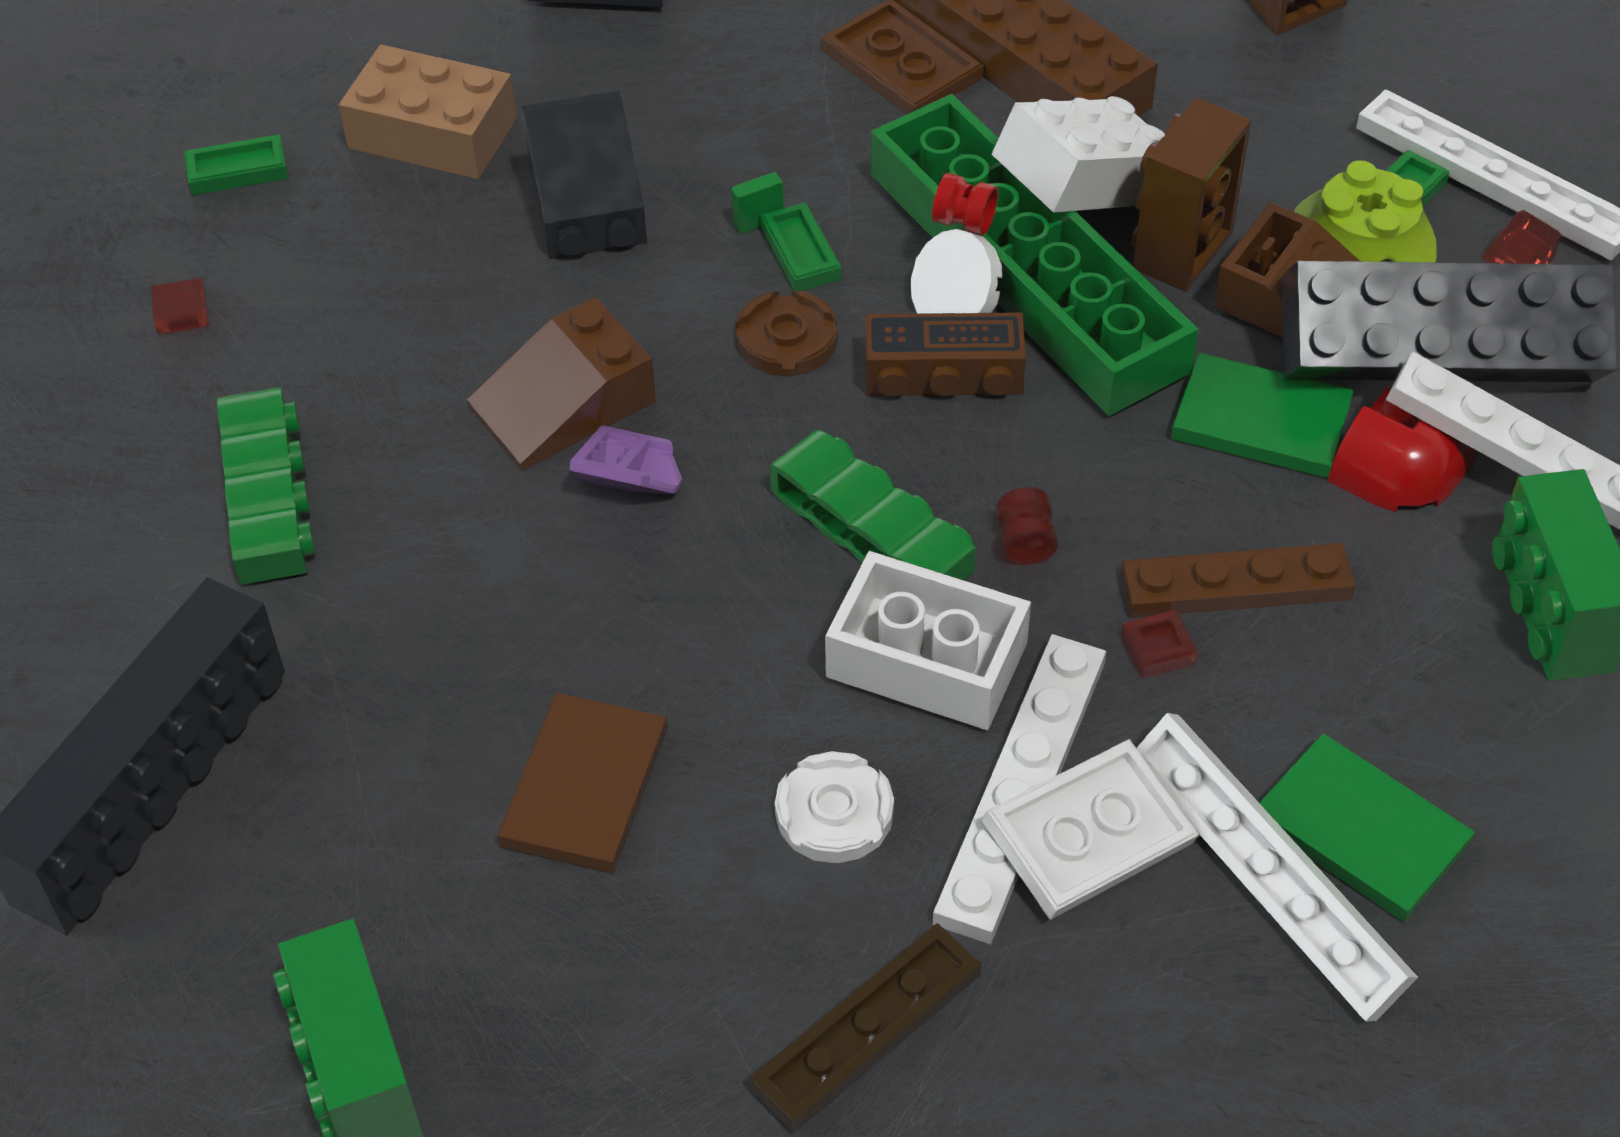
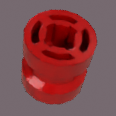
M947 172L942 177L934 197L932 207L933 222L946 226H951L954 223L962 224L967 232L984 236L994 218L998 202V187L984 182L974 186L968 184L964 177Z

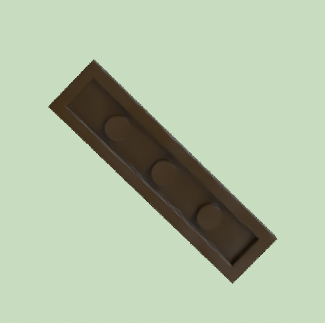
M936 923L750 1077L751 1090L795 1133L980 977L981 962L941 925Z

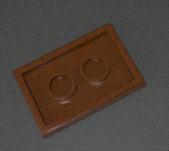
M894 0L881 2L821 37V51L905 114H909L950 94L956 95L983 79V64Z
M556 693L498 833L499 846L614 873L667 732V716Z

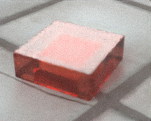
M202 278L151 286L154 323L158 334L209 326L206 290Z
M1176 609L1123 623L1121 635L1142 679L1196 665L1198 652Z

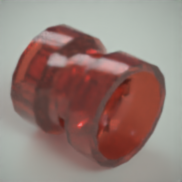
M1031 487L1018 488L1005 493L996 505L999 526L1003 529L1001 540L1004 556L1011 562L1023 565L1036 564L1049 559L1058 548L1055 526L1051 523L1053 514L1050 497L1044 491Z

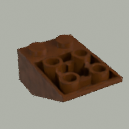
M1269 202L1220 266L1215 308L1283 338L1281 276L1297 261H1361L1315 220Z

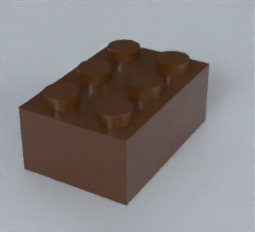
M1196 97L1183 114L1177 113L1173 116L1164 137L1159 143H1151L1148 146L1140 164V171L1145 173L1144 183L1135 204L1136 210L1140 211L1139 223L1131 239V246L1135 247L1133 267L1138 272L1187 292L1231 236L1234 229L1251 119Z

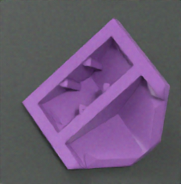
M601 425L570 460L569 471L581 482L606 488L650 494H674L678 492L682 483L681 474L673 457V445L670 440Z

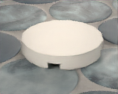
M959 229L941 232L928 241L916 258L911 276V298L917 313H992L1000 295V292L996 291L998 285L997 277L1002 278V265L995 248L983 236Z
M831 751L808 756L797 763V769L792 771L788 777L786 773L778 784L775 799V816L780 834L793 850L814 861L842 863L860 859L878 848L891 830L894 796L889 780L880 770L878 774L874 768L868 766L867 760L855 754Z

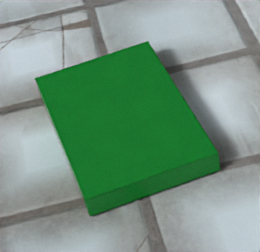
M1198 353L1172 428L1171 439L1328 478L1354 390L1310 379H1284V373Z
M1324 733L1260 802V805L1312 861L1404 923L1468 848L1475 834V831Z

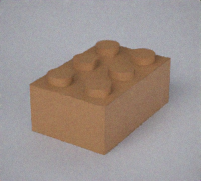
M381 44L339 103L348 149L475 179L481 177L517 119L510 73Z

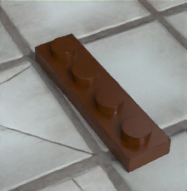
M1343 543L1123 560L1121 570L1130 618L1352 600L1356 587Z

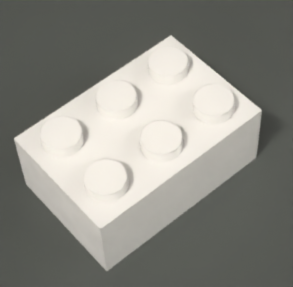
M1111 96L1108 99L1099 100L1075 98L1072 101L1040 99L1038 102H1018L1014 104L992 155L1053 212L1135 206L1138 194L1143 187L1145 173L1140 171L1142 157L1151 143L1158 144L1165 134L1158 128L1147 125L1134 113L1135 108L1129 102L1119 97Z
M868 551L825 636L826 677L989 730L1027 645L1031 602Z

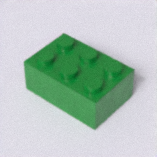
M1585 469L1520 476L1517 478L1511 500L1507 501L1504 505V521L1499 537H1495L1493 540L1492 554L1496 567L1499 570H1504L1509 582L1512 608L1516 614H1522L1528 629L1530 653L1535 660L1541 661L1548 681L1615 673L1620 662V548Z
M354 918L278 943L285 968L273 972V976L283 1007L288 1014L291 1024L289 1026L290 1034L299 1062L303 1065L308 1081L305 1083L315 1117L320 1123L323 1136L424 1137Z

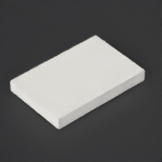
M1130 739L989 809L982 819L990 834L1050 920L1190 846L1199 835Z

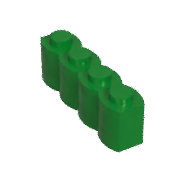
M282 387L217 397L221 452L225 474V494L229 516V536L232 558L240 584L307 573L306 556L316 554L311 523H302L301 514L310 513L311 508L305 480L297 482L296 475L297 473L306 472L300 440L292 441V434L301 433L296 402H285Z
M815 430L770 464L771 491L794 513L809 519L829 540L849 549L861 564L868 551L963 581L974 573L976 547L966 530L958 525H952L945 520L934 517L930 506L923 498L895 488L891 478L882 468L872 466L863 460L855 458L850 446L843 439L832 437L821 430Z

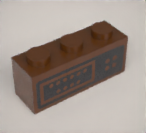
M1023 312L866 314V396L1023 394L1026 365Z

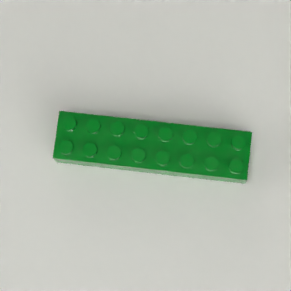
M953 94L871 131V176L932 238L944 231L954 229L966 231L962 224L954 223L951 226H946L932 220L934 197L942 177L947 172L964 177L968 184L974 186L984 182L998 187V202L994 218L987 233L983 236L995 248L1002 265V278L997 277L998 285L996 291L1000 292L997 304L1006 313L1023 312L1024 331L1108 416L1192 373L1199 329L1077 212L1051 211L992 155L999 138Z

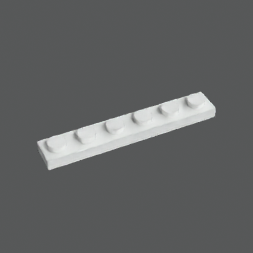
M1386 89L1359 113L1356 129L1403 153L1410 150L1449 170V177L1611 261L1620 252L1619 207Z
M1415 352L1411 353L1386 398L1387 401L1522 476L1585 469L1608 523L1620 529V465Z
M1051 635L935 907L933 925L938 923L946 930L991 945L1019 874L990 834L982 819L989 809L1061 773L1104 667L1105 650L1057 635Z
M1166 713L1136 748L1200 836L1366 1022L1377 1021L1411 986L1418 976L1185 721L1177 714Z

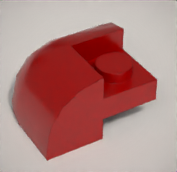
M1386 387L1371 408L1363 406L1352 422L1334 458L1328 482L1375 506L1393 512L1397 511L1398 506H1422L1433 503L1438 507L1451 496L1474 465L1477 458V450L1387 401L1386 398L1391 389Z

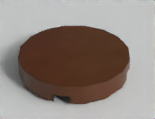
M792 290V296H779V291L765 293L750 301L738 315L736 342L740 355L753 368L769 375L790 377L810 373L824 365L836 351L838 328L834 311L821 298L807 292Z

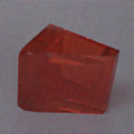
M1521 210L1510 220L1487 249L1483 259L1488 263L1550 264L1555 259L1561 233L1529 212Z

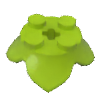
M1358 160L1351 162L1345 172L1337 174L1326 183L1323 189L1302 200L1294 210V212L1318 222L1361 262H1382L1386 259L1392 262H1436V237L1423 210L1421 201L1423 195L1422 186L1413 180L1403 179L1395 173L1376 169L1373 164L1367 161Z

